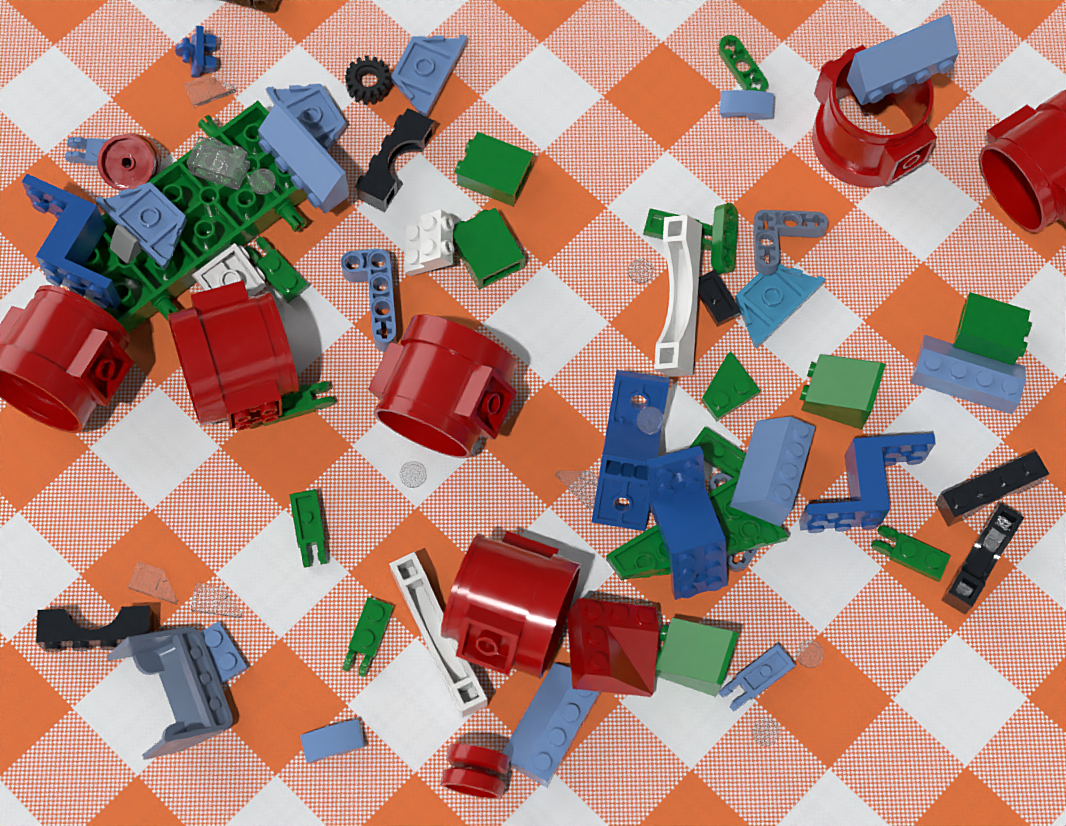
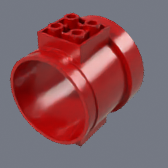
M862 44L856 49H848L839 59L835 61L829 60L821 67L814 95L821 104L812 129V144L819 162L832 176L849 185L874 188L887 186L899 180L906 173L928 160L937 139L935 133L926 124L933 106L934 90L929 78L923 83L918 84L915 82L908 85L905 90L899 93L892 92L883 97V99L890 101L900 108L910 120L913 127L904 132L880 135L857 127L843 114L837 101L855 95L847 82V77L855 53L866 49Z
M1063 90L1040 104L1036 110L1027 104L986 130L988 144L981 149L979 156L983 177L999 206L1017 225L1032 233L1040 232L1047 225L1054 223L1058 219L1066 223V90Z
M242 280L191 294V308L167 314L179 362L200 426L227 419L230 430L236 428V430L240 431L250 428L252 423L259 421L263 423L272 422L282 415L281 397L289 393L299 392L297 374L288 339L277 306L269 291L259 296L249 297Z
M42 285L36 290L34 298L29 301L25 309L11 306L0 323V398L21 413L44 425L68 433H79L93 414L97 404L107 407L133 365V360L124 351L130 343L129 335L116 319L88 299L61 287Z
M421 314L413 316L400 342L401 345L390 342L371 380L368 390L380 400L373 413L386 427L420 446L455 458H469L479 436L493 440L496 439L517 394V391L510 385L517 369V362L500 345L468 327L432 315Z
M509 531L506 532L502 541L492 540L480 533L476 534L466 551L453 583L442 620L441 637L457 641L458 646L455 657L509 676L513 668L541 679L549 665L565 624L567 612L570 609L578 584L581 563L558 556L559 549Z

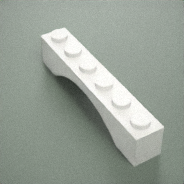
M689 215L664 217L663 245L669 270V306L665 326L656 343L654 369L668 377L693 375L702 224Z
M415 552L389 563L391 573L462 718L488 706L487 697L468 661L455 657L458 646L457 641L441 637L440 632L444 614Z

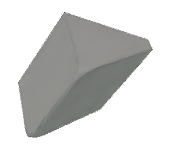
M118 224L115 227L110 248L124 262L130 263L142 252L138 240L123 226Z

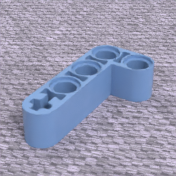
M378 248L348 251L341 258L343 276L349 282H368L374 345L379 351L386 352L390 342L397 344L390 256L387 251ZM376 262L385 263L382 267L373 266ZM351 264L359 265L358 268L353 270L347 268ZM380 285L387 287L384 291L375 290ZM382 309H386L389 311V313L386 315L377 314V312ZM382 328H387L388 335L386 339H382Z

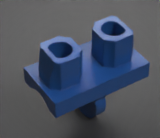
M196 25L195 34L191 37V43L190 39L185 37L182 39V43L175 46V53L177 56L182 57V62L189 63L191 58V77L199 78L201 72L214 73L216 56L204 55V51L214 52L216 48V35L204 33V26Z

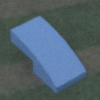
M752 90L721 91L719 113L722 118L747 116L749 120L773 118L775 95L774 93Z
M359 719L331 725L300 735L306 763H314L334 755H344L366 747Z

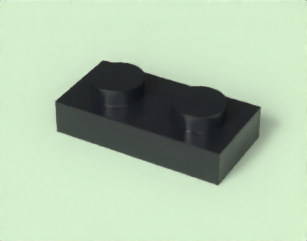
M716 270L699 277L698 296L717 327L740 316L741 311Z

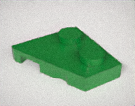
M729 352L704 393L701 402L717 422L758 396L760 390L732 352Z

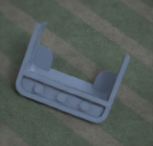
M184 627L127 637L107 655L108 661L133 657L134 663L141 673L146 675L159 674L176 723L169 725L163 731L162 739L142 754L144 760L181 752L221 734L231 726L233 718L203 636L197 629Z

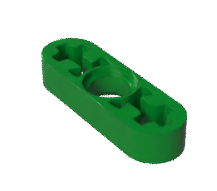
M734 35L722 37L719 42L718 54L743 90L766 92L768 81L740 39ZM726 45H728L729 47H733V46H734V51L732 52L731 49H729V48H728V49H725V46H726ZM740 62L747 63L750 69L745 72L739 71L736 68V64ZM752 81L755 85L760 84V89H758L757 87L752 88Z
M732 203L718 205L714 210L711 266L718 275L732 272L735 268L738 212Z

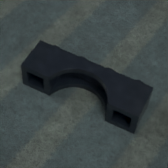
M409 108L406 109L403 115L400 114L394 123V130L390 135L387 134L382 141V149L378 155H373L368 165V171L357 180L356 188L359 200L384 213L386 212L397 194L396 180L389 172L391 165L399 156L405 153L424 151L435 133L434 120Z
M1034 451L941 494L935 504L949 527L971 517L982 508L1003 497L1016 493L1020 494L1042 484L1048 477L1049 472L1037 451Z
M1001 503L998 505L941 601L961 613L967 614L986 585V581L998 559L1023 521L1024 517Z
M150 606L121 607L118 615L110 624L92 630L77 626L66 609L37 610L36 643L45 652L52 653L60 652L61 648H72L73 651L80 652L88 651L89 647H100L101 650L108 651L114 650L127 637L153 633L154 612Z

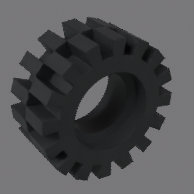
M369 55L365 56L363 61L360 57L356 58L357 64L352 61L350 68L347 67L345 82L349 96L351 98L355 97V102L357 103L362 100L363 105H367L368 101H371L372 105L376 104V99L380 102L383 101V95L387 97L389 90H391V77L388 66H385L383 60L378 62V58L373 56L372 60H369ZM367 74L375 75L378 78L377 83L369 87L360 85L358 81L360 77Z

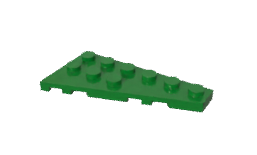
M739 475L708 493L726 539V556L788 540V535L782 527L730 506ZM656 525L606 555L607 562L621 581L670 569L669 558Z

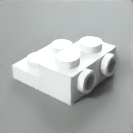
M437 210L420 215L419 222L405 225L404 273L413 276L453 265L454 221L451 215L443 210Z
M235 243L192 274L203 291L243 280L250 297L267 286L264 282V274L258 267L253 268L248 261L250 257L241 245L238 247Z

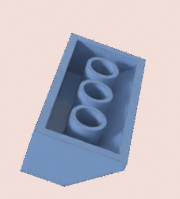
M948 14L855 53L847 82L860 104L876 103L887 94L892 92L899 93L905 90L908 85L915 82L920 84L939 72L944 74L954 67L959 54L952 18Z
M280 100L276 102L258 129L260 137L259 146L267 155L272 154L277 167L283 173L287 171L290 174L292 183L299 191L303 189L307 193V199L315 209L319 207L326 214L349 196L346 172Z
M924 335L910 383L1012 415L1020 404L1026 381V366L1017 363L1014 366L955 348L953 343Z
M793 417L756 421L730 506L781 527L792 510L815 426Z
M554 663L502 752L509 756V766L547 788L601 692L572 689L571 668Z

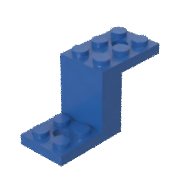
M26 174L22 184L27 192L26 195L32 202L33 208L44 214L49 212L58 219L35 256L41 266L40 269L46 275V280L57 287L63 285L82 297L85 295L102 308L109 306L116 310L121 303V299L112 280L83 267L107 228L97 205Z
M616 369L591 523L645 531L650 505L646 460L658 457L670 378ZM640 395L646 399V402L636 404L631 398ZM617 498H625L630 503L622 506L617 504L615 500Z
M934 433L853 438L844 455L850 502L807 504L799 519L800 530H808V533H820L824 529L835 528V531L838 532L848 531L851 527H862L863 530L878 528V525H881L890 511L884 467L893 466L897 462L917 465L925 461L936 444Z
M696 446L646 460L650 509L669 558L671 587L674 599L691 598L696 594L717 591L727 586L726 539L705 488L704 456L701 447Z

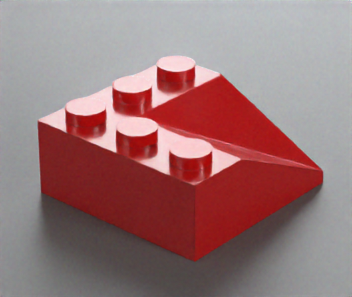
M578 598L567 612L572 689L651 697L654 688L659 634L656 607Z

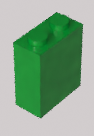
M477 131L474 139H469L466 145L464 160H459L454 173L457 175V185L514 206L532 169L534 153Z
M496 208L482 210L474 218L454 224V248L478 290L524 268L525 257Z
M969 292L962 307L953 347L1014 366L1018 357H1023L1027 349L1028 342H1025L1024 338L1028 337L1032 327V322L1028 321L1030 310Z

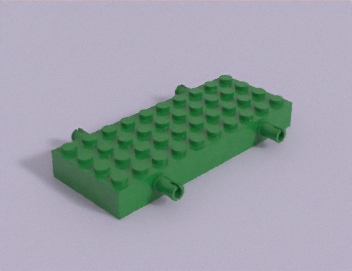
M258 100L221 128L210 115L204 116L207 122L201 119L198 122V127L208 137L147 182H151L187 218L185 227L165 270L142 248V252L130 263L124 262L110 248L117 224L106 213L102 215L107 228L83 267L112 280L121 303L116 310L109 306L102 309L116 319L127 333L131 332L157 311L168 321L167 314L179 311L171 300L196 282L192 274L235 243L238 247L240 245L244 246L281 217L294 232L300 231L298 225L301 228L306 225V219L294 207L307 198V193L303 189L299 191L292 183L290 174L287 171L283 173L277 167L272 154L267 155L259 146L260 137L258 129L269 112ZM85 296L89 301L93 302L91 298Z

